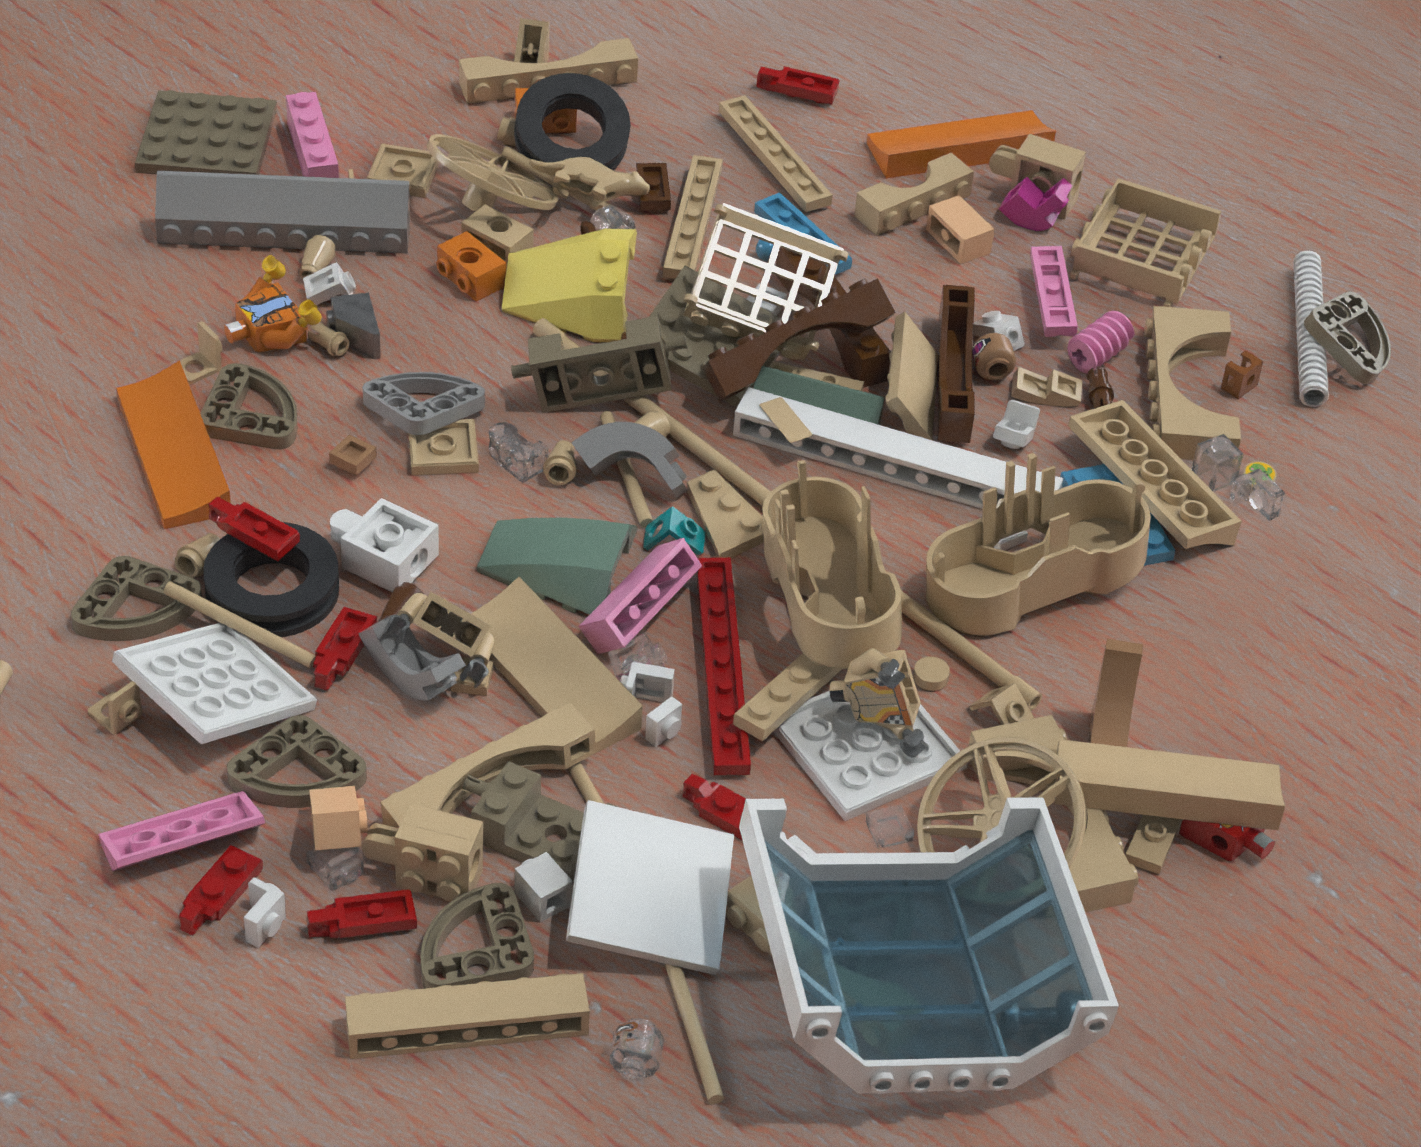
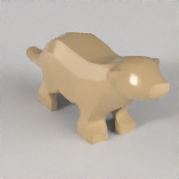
M575 157L557 162H541L531 159L529 162L532 168L554 176L553 194L567 199L569 195L567 190H579L583 194L594 197L590 208L601 213L605 209L606 201L625 195H646L650 190V185L645 182L638 172H617L587 157Z

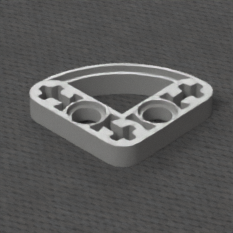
M434 372L399 373L373 379L362 386L363 404L412 435L430 433L475 414L485 407V390L482 386L470 380L449 374ZM407 393H435L439 395L419 402Z

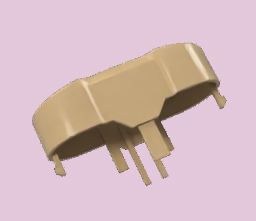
M1031 453L1027 456L1026 490L1014 494L1015 464L1013 461L1006 462L1004 498L997 502L996 487L983 491L982 518L944 532L931 544L926 558V600L931 611L937 618L957 631L980 636L995 635L1014 630L1023 614L1082 592L1107 595L1128 584L1142 570L1147 558L1151 516L1149 507L1142 498V492L1145 491L1143 482L1139 480L1133 481L1132 489L1115 481L1094 479L1081 481L1054 491L1056 467L1052 466L1042 470L1041 492L1035 490L1037 456L1035 453ZM1030 528L1046 534L1043 542L1013 553L994 548L1001 539Z
M798 461V479L779 485L764 500L762 508L764 556L772 581L781 585L784 592L792 632L803 654L819 665L836 669H848L851 661L869 649H876L881 653L896 651L902 638L901 588L895 574L887 572L883 566L879 542L871 525V502L865 486L861 487L860 497L852 487L838 480L824 477H806V461ZM800 594H803L808 597V600L805 603L803 602V599Z

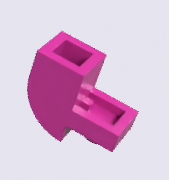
M1026 177L1007 193L999 210L1017 226L1034 231L1047 230L1054 225L1059 213L1068 203L1067 195L1073 185L1065 178H1062L1044 193Z

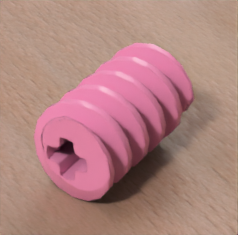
M1119 311L1106 312L1102 317L1096 319L1094 323L1088 325L1086 329L1081 330L1069 340L1067 349L1072 364L1082 373L1087 374L1091 368H1094L1095 371L1097 366L1101 367L1104 362L1109 361L1112 356L1117 355L1120 350H1124L1128 346L1129 340L1135 335L1134 328L1130 320Z

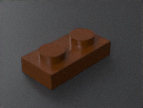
M636 163V172L650 185L649 193L639 196L640 210H671L667 164Z

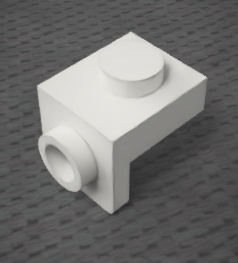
M990 311L983 314L981 320L973 323L974 336L981 337L988 333L1003 334L1009 338L1014 351L1022 348L1025 344L1018 316L1001 314L1000 311Z
M1010 400L1006 407L1004 419L995 427L993 438L1001 440V444L1009 448L1019 449L1020 447H1025L1033 439L1040 409L1019 401Z
M632 662L629 675H622L621 683L635 698L665 702L673 696L675 669Z
M252 878L248 883L249 901L252 908L244 916L246 942L259 948L268 937H272L278 932L282 921L286 918L284 892L274 884L264 883L257 878Z

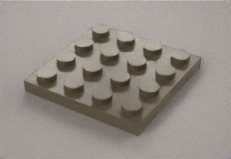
M158 90L135 161L136 173L157 174V171L259 175L277 112V101L264 98L235 97L232 95L219 96L204 93Z
M685 265L649 317L658 316L661 331L666 339L686 335L688 349L669 351L668 363L670 371L717 396L702 367L709 361V354L723 347L727 351L738 347L736 342L742 337L727 336L718 328L710 325L702 326L695 324L689 317L683 316L687 305L686 302H683L686 294L691 293L698 273ZM704 279L698 298L721 306L727 288L711 280ZM732 292L727 308L750 317L754 303ZM761 307L756 317L757 320L768 324L781 319ZM774 350L763 366L769 367L777 359L780 352ZM747 390L724 401L738 407Z

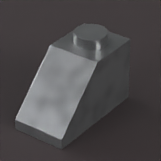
M369 292L331 297V310L326 311L327 327L334 329L335 332L339 331L346 334L349 340V348L373 359L381 358L380 332Z

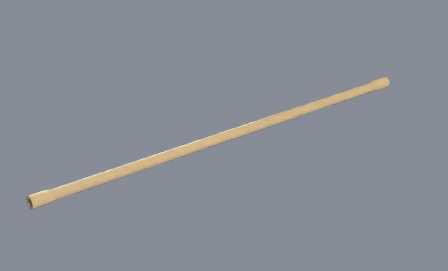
M545 318L538 320L533 327V333L537 337L560 333L565 350L580 347ZM599 370L593 374L595 376H605L608 372ZM646 396L622 399L642 415L649 411L663 413L670 423L669 435L763 506L764 500L771 491ZM901 590V612L999 687L1015 683L1030 711L1039 705L1042 699L1041 693L1020 677L1011 674Z

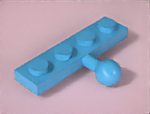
M780 192L755 202L754 212L759 217L838 246ZM759 240L756 245L757 256L761 260L768 262L773 244ZM849 255L846 262L839 260L835 275L851 269L852 258Z

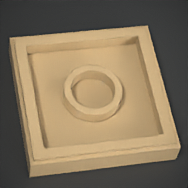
M381 144L366 179L409 181V195L426 198L440 162L429 151Z
M460 419L424 435L408 433L412 475L479 472L474 419Z

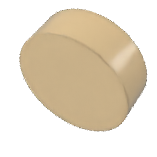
M921 658L914 667V682L924 690H940L948 683L950 668L940 658Z

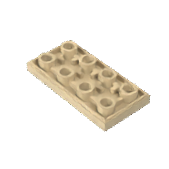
M904 312L896 316L894 331L891 333L893 347L892 352L889 354L891 368L890 373L887 375L889 390L885 400L889 410L892 413L896 412L903 420V425L909 434L932 440L938 353L907 313Z

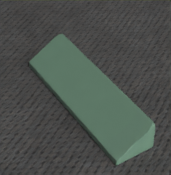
M766 366L761 367L753 388L877 425L881 423L885 397Z

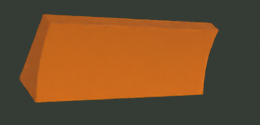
M1033 110L868 133L866 143L887 179L927 173L928 162L949 153L955 155L968 167L989 164L991 156L1000 145H1006L1019 150L1029 134L1055 141L1056 130L1047 127L1040 121Z
M180 360L149 378L117 387V399L164 529L210 520L208 503L217 496L231 503L230 489Z

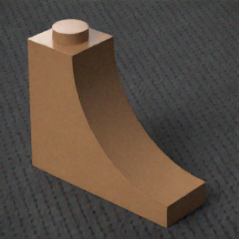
M1107 639L1091 713L1088 743L1127 747L1143 644Z

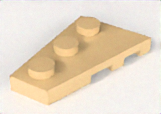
M715 469L687 482L688 496L698 518L702 519L709 543L712 542L715 549V557L732 558L764 543L763 517Z

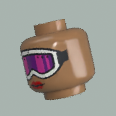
M988 333L977 339L972 346V358L977 373L984 379L1000 380L1007 377L1014 370L1016 356L1009 338L1005 335Z

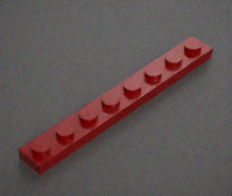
M731 557L698 558L702 564V567L696 572L713 775H750L751 760L748 733L733 725L734 715L745 705Z

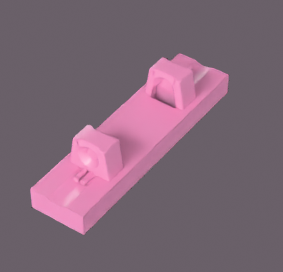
M1062 246L1031 247L1030 259L1045 337L1077 335L1078 325Z

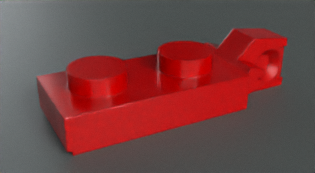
M761 66L757 75L756 87L769 92L786 94L790 97H800L817 103L832 105L839 89L840 80L785 66L783 70Z
M217 496L208 503L209 519L215 522L222 531L276 561H279L300 542L298 530L246 502H243L241 505H233Z
M348 607L342 608L315 650V660L313 662V667L316 668L314 671V687L328 691L335 682L337 674L344 676L349 671L364 647V643L358 633L377 623V616Z
M691 774L683 783L682 797L693 803V807L699 811V817L727 833L734 834L736 838L742 840L739 825L746 798L721 784L719 785L716 782L709 784L706 779Z
M230 845L186 896L183 902L184 909L179 914L180 930L193 936L207 919L210 921L215 919L220 921L248 888V883L252 878H256L262 872L263 860Z
M409 889L334 898L333 904L325 906V909L307 911L306 917L309 937L330 936V938H345L417 929V916L412 892Z

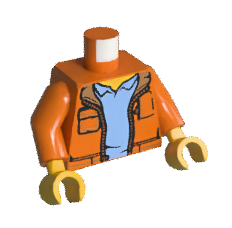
M269 255L262 262V268L266 272L264 277L260 276L249 293L235 304L236 321L224 325V332L230 343L246 339L256 352L289 349L293 345L307 342V325H316L322 318L321 313L317 310V305L312 300L303 301L298 308L278 282L271 283L273 279L278 280L284 277L286 269L273 255Z

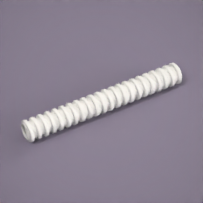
M1302 251L1295 256L1293 261L1299 398L1304 405L1317 407L1323 405L1329 396L1326 349L1306 330L1304 320L1314 308L1323 304L1321 258L1316 252Z

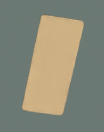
M782 397L759 405L790 443L812 436L809 429Z

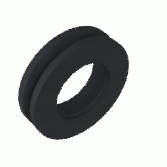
M562 73L541 79L525 92L517 109L514 138L518 152L530 159L541 162H557L569 158L587 157L611 170H615L625 155L631 122L624 101L609 85L588 75ZM566 108L577 109L591 115L599 123L602 136L599 141L589 147L581 149L565 148L554 143L545 134L542 122L545 117L554 111Z
M283 522L298 530L300 542L279 561L226 534L215 543L205 559L204 582L206 600L279 637H287L304 632L323 621L333 610L339 596L338 559L330 543L320 534L298 524ZM281 563L293 566L306 576L305 581L294 590L280 595H261L249 592L237 583L239 577L249 569L263 564Z

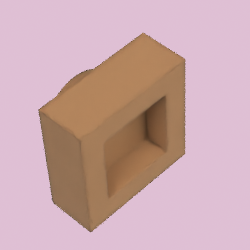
M349 434L329 452V463L357 476L377 457L376 447Z

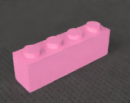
M300 92L286 95L287 125L303 177L339 178L337 158L316 92Z
M684 538L656 546L578 627L597 654L624 648L702 567V564Z

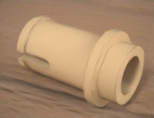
M321 322L310 327L320 334L316 335L308 331V338L326 348L327 353L331 356H342L348 350L349 340L343 332H335Z

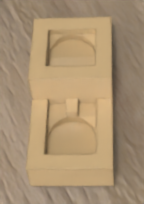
M1018 367L1013 375L1011 397L1035 404L1061 407L1078 406L1081 402V379L1054 369L1047 378L1021 367Z

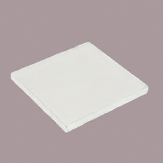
M222 623L114 651L112 662L124 674L134 681L137 686L200 744L315 710L317 699L247 636Z
M829 691L810 698L773 731L844 821L928 786L938 770L951 757L960 752L958 747L921 704L912 727L914 730L920 729L923 732L924 739L921 743L924 744L925 750L911 758L902 751L900 746L901 740L889 729L873 723L858 722L854 718L850 702L833 703ZM968 763L964 765L962 768H960L956 773L964 769H967Z
M588 800L584 808L566 941L716 975L720 969L734 834Z

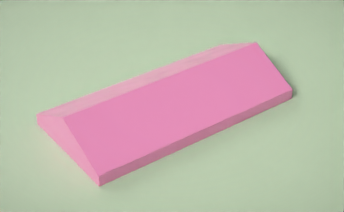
M241 791L98 835L112 871L257 828L263 825L265 820L262 813L246 793Z

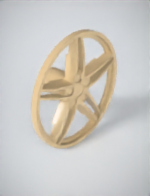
M442 134L430 136L427 142V149L435 159L470 182L461 202L473 211H477L483 205L493 208L498 196L541 210L553 209L558 201V196L553 194V189L543 180L487 148L460 138ZM437 146H440L450 154L448 156L444 155ZM533 196L540 198L542 200L533 199Z
M998 737L977 742L951 757L930 781L921 801L918 814L917 833L921 852H935L931 835L980 838V842L988 838L986 832L999 824L1007 798H1030L1047 787V784L1062 776L1061 780L1053 784L1037 798H1044L1048 807L1056 801V796L1066 788H1069L1074 806V825L1064 856L1070 868L1080 850L1086 827V805L1081 786L1069 766L1056 753L1037 742L1017 737ZM1012 750L1030 753L1045 760L1056 770L1016 796L1011 797L1003 770L999 767L995 752ZM985 754L998 793L991 796L981 756ZM975 759L984 808L980 810L933 814L938 796L948 780L960 768ZM973 819V826L931 825V821ZM1027 847L1019 852L1037 865L1039 864L1035 852ZM1002 863L982 874L977 891H973L976 879L967 883L966 887L962 886L957 889L956 893L958 897L979 905L1009 906L1035 898L1048 890L1044 878H1042L1037 883L1020 891L1007 894H986L992 880L996 879L1002 866Z

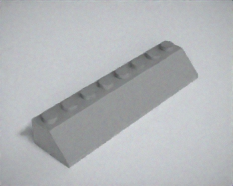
M157 171L155 206L157 243L305 249L308 240L312 239L315 235H322L333 241L335 251L408 253L410 236L409 181Z

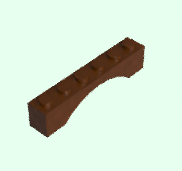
M780 247L776 257V267L796 274L802 255ZM808 258L802 277L822 284L827 266L824 263ZM777 276L786 290L790 292L793 281ZM834 276L828 296L835 292H838L840 296L846 294L847 292ZM800 284L797 293L803 295L815 306L819 291ZM874 328L862 333L829 329L840 353L844 369L851 379L863 381V388L888 381L889 354L891 351Z
M866 278L849 286L850 292L842 296L835 292L821 300L822 306L813 310L810 306L804 307L793 314V320L785 324L780 319L765 327L766 333L758 337L751 333L736 342L738 347L729 351L723 347L709 354V361L702 369L719 401L722 402L751 387L770 354L777 347L794 337L807 332L825 329L862 333L891 318L896 312L878 278L869 283Z
M943 285L939 310L937 441L970 443L975 415V392L972 387L975 287Z

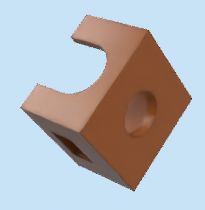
M1246 350L1240 355L1243 357L1241 366L1232 361L1226 364L1221 384L1222 390L1237 399H1240L1258 385L1263 365L1261 359ZM1247 362L1251 363L1249 367H1246ZM1229 375H1231L1233 378L1228 381Z

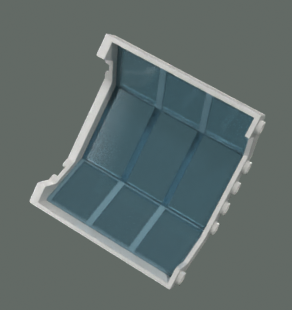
M1007 798L999 824L986 832L987 839L970 849L965 845L955 852L806 853L799 846L794 847L786 839L785 833L782 832L787 811L784 799L745 800L739 828L793 1039L856 1093L885 1094L897 1092L923 1093L932 1091L962 1092L968 1090L1000 1091L1014 1089L1109 1034L1119 1005L1044 798Z

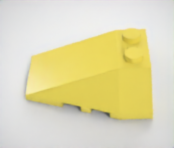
M602 229L509 253L502 312L535 323L545 318L562 332L570 331L582 335L585 340L591 342L621 340L622 333L626 332L625 322L627 321L628 314L624 302L629 260H634L636 229Z

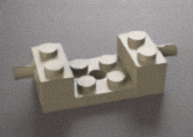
M658 316L626 321L627 339L567 350L564 349L560 333L529 338V363L511 365L513 379L533 376L543 413L671 391L668 363L669 351L688 349L686 335L666 339L661 331ZM599 370L608 372L605 376H595L593 373Z
M510 761L507 762L498 776L489 783L468 775L463 789L481 796V799L471 811V819L483 821V845L521 862L534 859L547 852L574 884L584 812L541 795V774ZM558 834L565 839L552 842L547 837Z

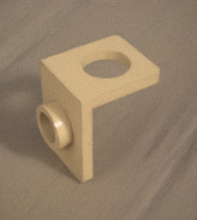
M203 321L197 323L199 352L180 360L189 384H194L220 372L222 369L220 354L222 352V344L219 337ZM191 364H200L204 367L198 373H190L185 368Z
M132 681L119 691L111 692L88 708V715L116 735L142 716L139 686ZM107 706L109 711V717H106L102 714L103 709Z
M1015 683L993 689L969 705L971 711L991 706L1001 725L1034 719Z

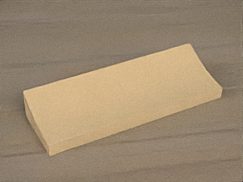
M1124 400L1070 416L1068 427L1124 485L1133 489V481L1139 480L1143 482L1145 491L1142 492V498L1146 501L1150 513L1185 549L1204 544L1234 546L1242 521Z
M520 577L514 580L490 602L471 613L490 625L488 632L494 637V646L489 660L493 662V665L541 717L550 710L558 709L571 702L595 729L596 753L641 730L643 705Z
M1061 739L1058 741L1057 755L1069 766L1076 776L1084 795L1086 808L1279 830L1285 809L1281 791L1279 765ZM1059 776L1058 778H1056V782L1061 780L1063 777ZM1066 788L1055 797V804L1073 806L1069 788Z

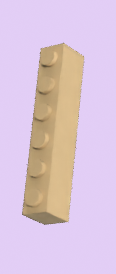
M583 973L558 974L556 976L538 978L523 977L508 981H482L477 984L442 985L436 988L402 989L396 992L362 993L355 996H345L350 1059L589 1035L590 1010Z

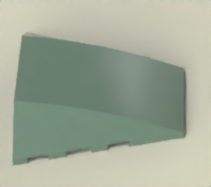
M578 518L499 520L494 526L477 565V572L507 585H510L520 577L540 599L545 600L549 597L561 602L563 609L573 613L580 610L590 615L611 593V580L621 554H629L637 533V526Z

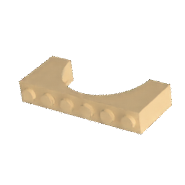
M1154 306L1152 317L1146 318L1144 337H1149L1146 342L1145 356L1146 358H1151V360H1148L1147 379H1152L1149 382L1148 400H1153L1149 413V420L1155 422L1152 425V430L1180 459L1236 463L1241 442L1239 417L1222 415L1196 405L1178 391L1169 375L1176 367L1187 361L1208 356H1226L1231 335L1229 312Z
M1049 715L971 731L969 746L992 738L1017 737L1037 742L1057 754L1059 739L1067 740L1065 731L1058 727L1053 716ZM1012 750L995 752L999 767L1002 768L1005 779L1009 781L1032 785L1056 770L1045 760L1030 753ZM985 754L981 756L984 773L986 774L987 781L994 780ZM974 759L970 761V763L978 777L976 762ZM1056 779L1053 780L1052 782H1050L1049 784H1047V785H1046L1047 787H1045V788L1042 789V790L1045 791V790H1047L1049 787H1051L1053 784H1055V783H1056ZM1067 806L1074 815V806ZM1086 808V827L1083 841L1074 862L1069 868L1084 911L1090 912L1131 903L1135 886L1138 885L1137 870L1133 864H1129L1124 854L1120 837L1115 836L1109 826L1106 810ZM1038 868L1035 883L1044 878L1041 868ZM1046 890L1044 893L1036 896V898L1039 899L1049 893V891ZM1054 906L1043 912L1047 921L1058 919Z

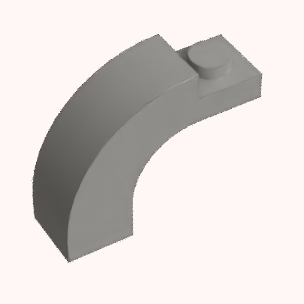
M633 422L607 423L587 431L571 442L595 476L620 460L637 458L653 465L676 497H679L688 490L682 482L687 476L676 461L669 464L680 456L670 441L650 427Z
M390 616L358 633L374 662L385 676L405 694L418 700H430L455 685L457 677L454 672L466 666L459 653L444 658L431 655L420 645L410 628L400 644L396 643L398 635L388 632L384 636L383 631Z

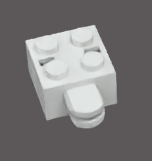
M383 498L363 516L343 509L334 513L330 518L331 540L341 544L342 568L393 592L396 586H401L404 582L412 583L439 555V525Z

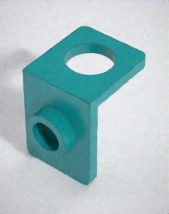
M673 506L646 526L643 548L647 551L671 535L676 540L684 538L695 554L701 555L704 552L705 530L697 525L693 519L686 517ZM663 523L661 530L653 537L657 527Z

